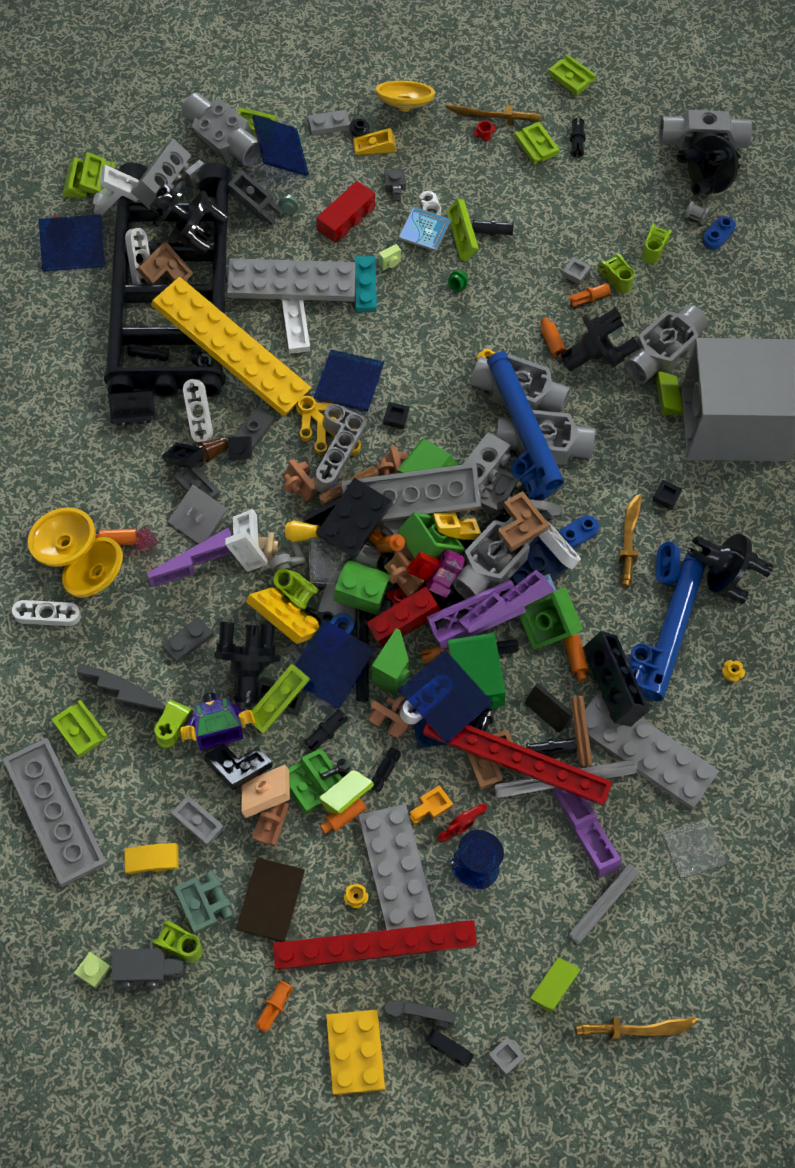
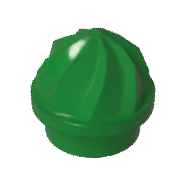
M462 270L453 271L448 278L449 287L453 291H463L466 289L469 281L468 274Z

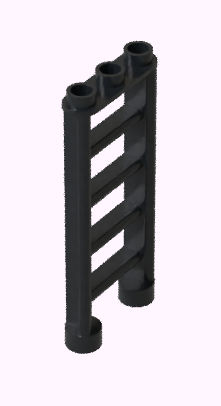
M130 162L121 165L118 171L140 180L148 168L142 164ZM207 163L200 168L199 189L200 191H206L207 196L215 197L214 204L228 213V183L232 180L231 169L222 163ZM121 196L117 200L106 372L104 373V382L108 385L107 391L109 393L134 391V389H153V394L156 396L172 397L177 394L178 389H183L186 381L196 379L204 384L207 397L217 396L221 393V387L225 384L226 375L223 372V365L211 355L212 361L209 367H123L125 345L130 343L138 345L198 344L177 327H126L127 303H152L170 284L129 285L130 266L125 235L128 230L132 229V221H154L157 213L148 209L143 203H134L133 200ZM190 203L177 204L186 210ZM170 212L164 221H178L180 218ZM206 214L203 215L200 221H214V243H209L210 247L204 255H201V253L188 244H168L183 262L213 261L212 284L189 285L225 314L227 219L221 225ZM148 243L149 253L154 252L162 243ZM138 253L136 262H143L142 255ZM193 383V387L190 389L199 390L198 386H194Z

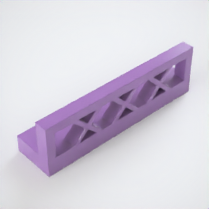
M508 580L427 616L426 618L434 641L443 650L448 647V640L474 636L525 613V607H522L472 633H469L460 624L459 619L456 618L460 610L465 608L471 611L480 601L486 599L494 592L500 595L504 590H511L514 587L513 582ZM442 618L448 619L445 627L436 629L435 621Z

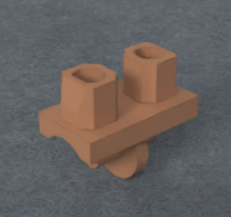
M390 446V452L380 459V465L376 467L379 476L397 474V469L408 457L407 452H398L397 446Z
M295 459L289 460V466L283 474V479L286 481L283 489L288 493L294 491L308 503L312 501L314 494L318 492L314 486V478L310 479L308 477L311 471L310 466L306 461L297 463Z
M396 551L393 558L384 568L390 574V582L392 584L397 583L407 597H409L424 585L425 580L409 574L407 567L412 560L409 556L405 557L401 551Z
M399 696L397 700L391 697L387 699L386 703L392 706V709L375 700L371 704L373 710L369 721L381 727L386 717L394 720L387 731L393 736L400 738L406 729H411L413 724L405 723L400 715L397 714L405 702L403 696Z
M283 802L262 811L252 840L276 847L290 805Z

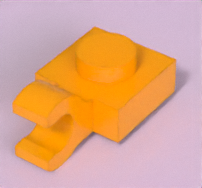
M439 785L419 798V802L422 805L413 809L410 812L409 818L414 825L423 820L428 814L434 820L453 808V803Z

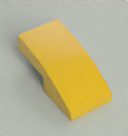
M455 512L433 513V519L438 532L463 540H476L481 534L475 518L458 519Z
M176 843L125 848V873L129 875L147 871L157 873L179 868L178 844Z

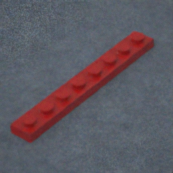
M434 711L431 712L423 730V735L603 807L613 783Z
M469 920L273 943L274 965L276 970L476 948L477 938L475 921Z

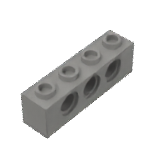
M173 138L160 151L131 193L150 209V205L156 199V193L162 185L166 184L171 189L174 187L173 184L182 176L180 173L189 166L187 161L191 154Z
M487 432L462 464H477L478 476H480L478 478L480 497L485 493L486 485L496 479L502 465L506 466L511 458L509 454L510 444ZM471 510L455 513L457 518L461 519L464 514H469Z

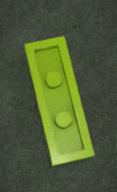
M458 198L446 212L448 218L451 219L450 226L460 260L468 261L479 248L465 201Z
M291 664L252 710L256 721L253 725L265 734L311 679L294 664Z

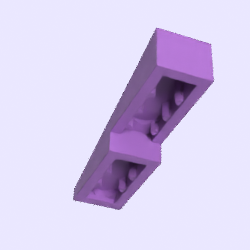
M229 527L148 572L150 586H158L195 574L194 565L232 554L225 541V538L231 536Z
M535 570L502 597L494 592L458 621L469 633H472L554 592L548 580Z
M552 788L598 877L601 878L620 869L621 858L599 825L597 815L588 800L561 789Z

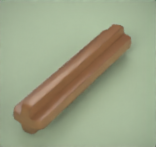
M371 466L347 480H353L354 477L356 479L379 476V473L375 466ZM342 483L319 495V501L322 506H325L331 500L341 498L343 495Z
M574 696L570 700L580 767L591 766L592 757L583 696Z

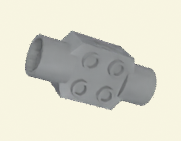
M193 93L185 100L181 110L182 115L193 124L192 128L198 140L223 160L228 161L236 158L243 165L249 166L260 157L263 144L253 136L248 121L221 99L210 102L200 93Z
M688 110L681 117H661L659 128L660 145H677L679 150H688L701 138L717 135L727 139L734 148H749L752 136L751 119H732L729 111Z
M687 305L679 313L665 311L639 334L637 343L640 349L636 350L624 362V368L629 377L639 384H645L658 371L669 374L690 355L696 338L708 326V320L702 310L694 305Z
M508 354L507 356L531 409L562 413L569 396L570 387L553 382L551 380L550 368ZM480 356L472 374L471 385L489 391L493 403L507 407L487 364V358Z
M532 410L556 464L564 465L570 456L592 458L595 428L576 426L571 415L568 413ZM498 418L496 437L510 444V450H515L518 457L526 452V449L513 420Z
M512 517L506 523L494 520L465 550L464 568L456 575L452 582L454 589L464 599H468L486 591L488 588H493L508 581L527 560L530 549L529 544L534 539L511 552L498 536V530L514 521Z

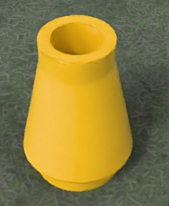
M293 520L286 524L285 537L287 540H291L292 543L319 539L316 533L320 526Z

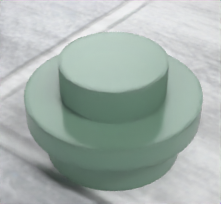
M285 195L278 202V206L286 214H295L299 207L297 199L292 195Z

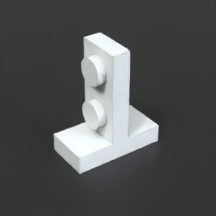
M104 165L101 169L100 186L104 188L94 196V214L102 216L121 196L137 202L139 199L131 191L139 180Z
M251 509L233 516V535L225 538L228 549L247 572L268 565L267 557L259 548L257 514Z

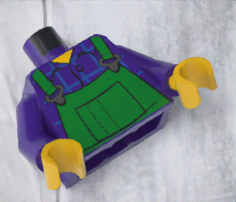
M211 692L203 696V703L194 707L195 714L191 715L187 725L180 729L182 742H185L187 739L196 741L197 738L199 750H204L244 739L242 728H245L249 723L255 724L256 721L251 710L244 711L236 704H230L228 698L217 699L216 694Z

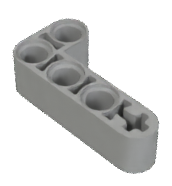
M331 404L326 408L322 422L323 427L336 436L315 474L314 486L321 493L334 487L361 438L365 424L364 419L360 415L337 404Z

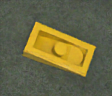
M391 128L353 138L355 155L392 153L397 151L395 137Z

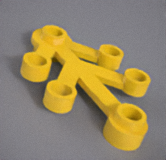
M303 396L296 404V410L302 416V428L299 432L300 439L305 442L312 439L313 432L310 428L312 417L317 422V442L314 445L315 453L324 455L328 446L326 443L327 430L323 427L324 416L320 412L325 411L331 404H337L344 407V404L340 401L317 403L311 396ZM327 431L329 434H331V435L335 438V436H336L335 434H333V433ZM308 432L310 435L303 436L302 434ZM360 440L355 447L356 449H354L351 456L359 454L361 450ZM319 446L325 447L323 450L318 449Z

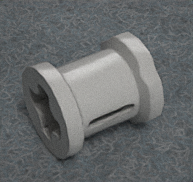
M691 201L686 209L684 218L694 219L700 222V225H704L711 209L708 207L705 209Z

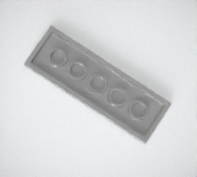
M230 258L228 298L354 301L355 262Z
M476 463L358 479L392 500L393 504L381 522L408 519L413 512L433 515V513L482 509ZM352 480L342 481L343 493L346 491Z
M601 691L597 693L585 709L589 740L620 761L634 760L637 773L691 810L694 809L719 773V770L642 718L631 727L615 724L610 717V712L602 698Z
M48 738L3 758L60 886L64 887L106 866L105 858Z
M406 804L359 814L360 826L386 930L437 924ZM404 956L393 957V959L400 958V957H404Z

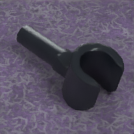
M309 606L304 609V611L319 619L320 625L324 628L329 623L325 622L323 618L327 617L332 620L334 617L329 611L320 613Z
M343 758L339 759L336 767L320 774V778L323 780L338 773L341 776H346L350 772L351 767L347 769L340 768L341 765L345 764L346 760Z

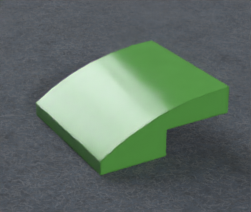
M322 748L302 757L299 763L288 768L290 795L304 815L322 805L319 799L320 796L342 779L339 773L323 780L320 778V774L334 767Z

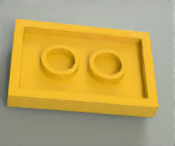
M271 587L249 594L245 601L296 644L319 636L324 629L314 617L308 616L277 588Z
M378 1009L327 1014L333 1096L385 1090Z

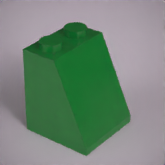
M490 633L448 640L447 668L450 679L453 682V693L458 713H472L476 710L496 709L505 706L506 692L495 634Z

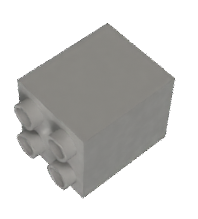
M696 338L681 383L687 460H792L795 454V339Z

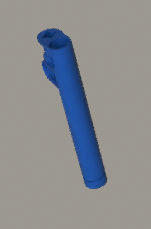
M497 352L487 359V364L526 449V452L513 462L511 471L515 478L520 479L523 487H526L529 499L543 501L563 485L564 479L507 353Z
M687 553L684 557L656 648L646 644H637L632 648L628 658L644 698L660 702L665 698L706 567L705 564L697 561L695 558H691ZM635 655H641L645 660H638Z

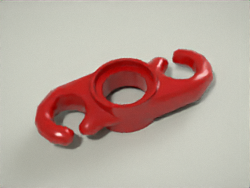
M477 805L469 811L458 815L452 820L446 831L439 833L437 841H448L469 829L474 824V820L486 812L487 805Z

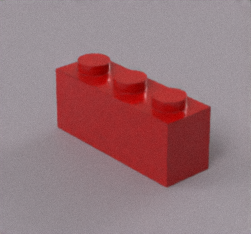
M356 181L316 217L317 230L334 243L340 238H344L354 225L357 226L367 213H371L376 206L375 193L359 181Z
M427 586L368 621L367 625L377 642L384 648L396 628L401 631L402 637L428 622L427 616L439 612L441 609Z

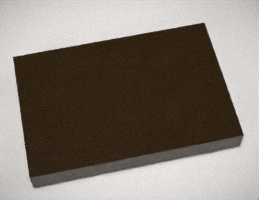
M257 857L236 931L278 942H285L305 869Z

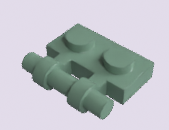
M214 871L205 874L208 883L200 885L198 878L195 877L174 887L194 935L218 924L214 916L216 913L221 912L224 920L234 916L230 909L232 907L231 902L225 897L221 889L223 887L221 880L216 878ZM212 892L216 903L209 905L205 894Z

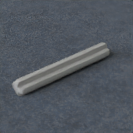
M628 864L570 932L569 938L573 942L579 944L634 880L639 871L633 865Z

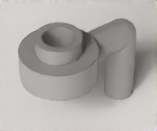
M291 540L289 542L295 554L294 557H291L289 554H280L270 560L269 565L274 574L280 569L291 570L293 566L306 562L305 554L299 542L292 543Z

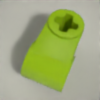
M652 224L641 257L644 262L655 264L659 261L664 248H666L670 240L672 230L666 231L656 227V224Z
M616 253L613 255V258L599 262L598 268L600 273L617 292L625 294L632 290L635 272L622 255Z
M280 569L274 575L273 581L275 586L302 609L307 608V602L314 593L317 594L319 591L316 586L295 571ZM290 577L289 583L286 584L287 578Z
M173 700L167 703L154 729L156 741L160 747L167 749L177 743L181 735L180 729L187 725L190 716L193 714V709Z
M165 920L157 940H153L152 944L158 949L173 954L187 962L199 960L203 954V947L198 937ZM188 944H196V949L193 952H184Z

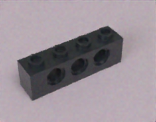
M600 631L583 647L586 660L592 669L594 679L598 683L602 698L606 702L613 722L631 727L650 710L617 635Z

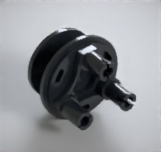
M181 181L174 189H171L166 184L162 185L156 193V199L150 205V209L157 213L152 225L158 227L170 212L180 219L176 223L168 243L171 245L179 242L184 245L188 244L201 253V255H204L210 247V244L206 241L211 232L198 224L201 218L207 214L222 225L229 214L208 199L207 192L204 190L192 200L185 210L177 204V201L182 195L186 184Z

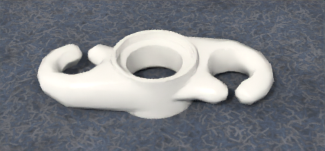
M432 191L422 192L419 199L421 200L420 203L423 206V210L435 209L437 211L436 214L441 216V206L436 194ZM425 196L432 198L430 201L422 200Z

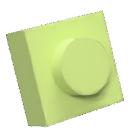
M397 244L379 252V266L383 271L389 267H395L401 261V249Z
M89 952L74 974L96 989L111 969V966Z

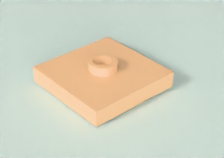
M286 764L261 774L242 785L241 812L245 818L290 799L289 769Z

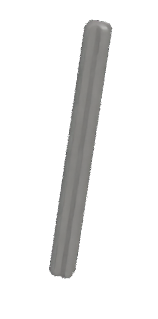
M626 760L581 768V770L607 779L635 774L637 767L634 760ZM533 778L494 785L497 798L555 788Z

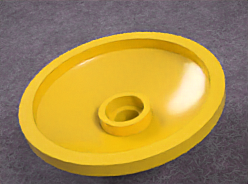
M389 81L381 83L376 87V95L389 106L398 108L399 111L407 112L410 109H416L429 103L435 97V90L419 82Z
M59 508L50 511L39 518L32 526L28 535L29 551L35 560L46 566L59 567L74 563L82 558L92 547L96 535L94 523L88 514L76 508Z
M108 537L95 538L92 547L82 558L74 563L65 565L62 574V583L65 590L72 596L84 598L98 594L106 589L114 581L122 565L123 552L120 545Z

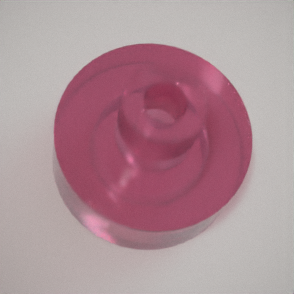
M142 527L136 532L139 539L134 545L138 550H141L144 546L151 550L158 544L156 537L146 527Z

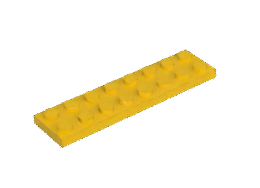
M180 276L152 301L151 306L283 417L312 388Z

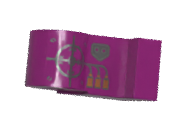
M445 549L437 558L440 561V567L428 581H425L430 591L445 598L449 595L451 591L450 586L464 565V557L449 549Z

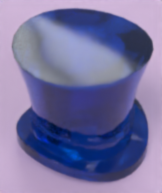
M473 830L466 833L461 838L458 850L451 861L454 875L459 881L471 888L485 889L490 887L498 877L499 866L504 858L502 843L496 836L484 830Z

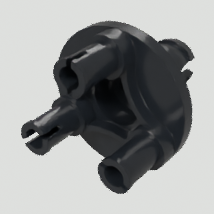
M717 135L703 137L693 147L688 148V150H680L679 154H677L679 163L688 162V172L693 182L691 191L694 195L703 193L706 195L716 194L727 190L733 184L738 169L742 165L738 163V159L742 157L735 151L732 144L727 139Z
M614 307L601 317L597 316L594 319H591L587 314L584 315L582 319L588 331L582 335L578 343L568 348L560 357L563 358L562 361L569 371H573L589 360H599L602 357H605L614 368L623 362L625 357L639 350L640 346L634 337L619 347L613 346L608 335L624 326V323L621 321V314Z
M742 534L731 536L720 546L705 540L703 537L696 536L692 539V542L702 547L701 551L699 552L691 547L687 549V554L691 558H695L709 567L707 576L709 589L722 597H729L740 604L745 603L749 596L748 591L736 586L745 571L752 569L764 577H768L774 567L772 563L766 562L759 558L756 553L752 552L751 540Z
M220 622L219 643L216 645L214 658L231 660V670L235 675L234 700L241 703H255L257 699L258 676L263 671L264 662L281 661V655L275 654V626L264 623L260 625H246L245 646H235L236 644L233 643L235 622Z

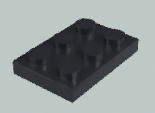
M354 477L316 534L356 559L393 502Z

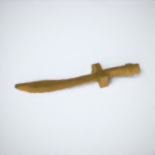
M445 105L447 109L459 115L507 119V125H514V120H525L535 123L540 122L541 114H536L535 112H513L511 105H506L505 112H489L464 106Z
M641 495L636 496L629 503L625 515L624 550H620L619 562L624 561L623 574L620 580L621 587L624 589H628L632 583L633 562H637L638 550L633 551V530L639 517Z
M614 1017L611 1019V1024L589 1025L588 1023H582L575 1026L576 1036L583 1037L590 1036V1034H611L609 1041H618L620 1035L670 1036L687 1031L697 1022V1018L672 1019L652 1025L640 1026L621 1025V1018Z

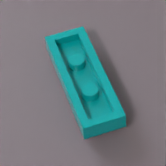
M355 256L356 312H377L375 256Z

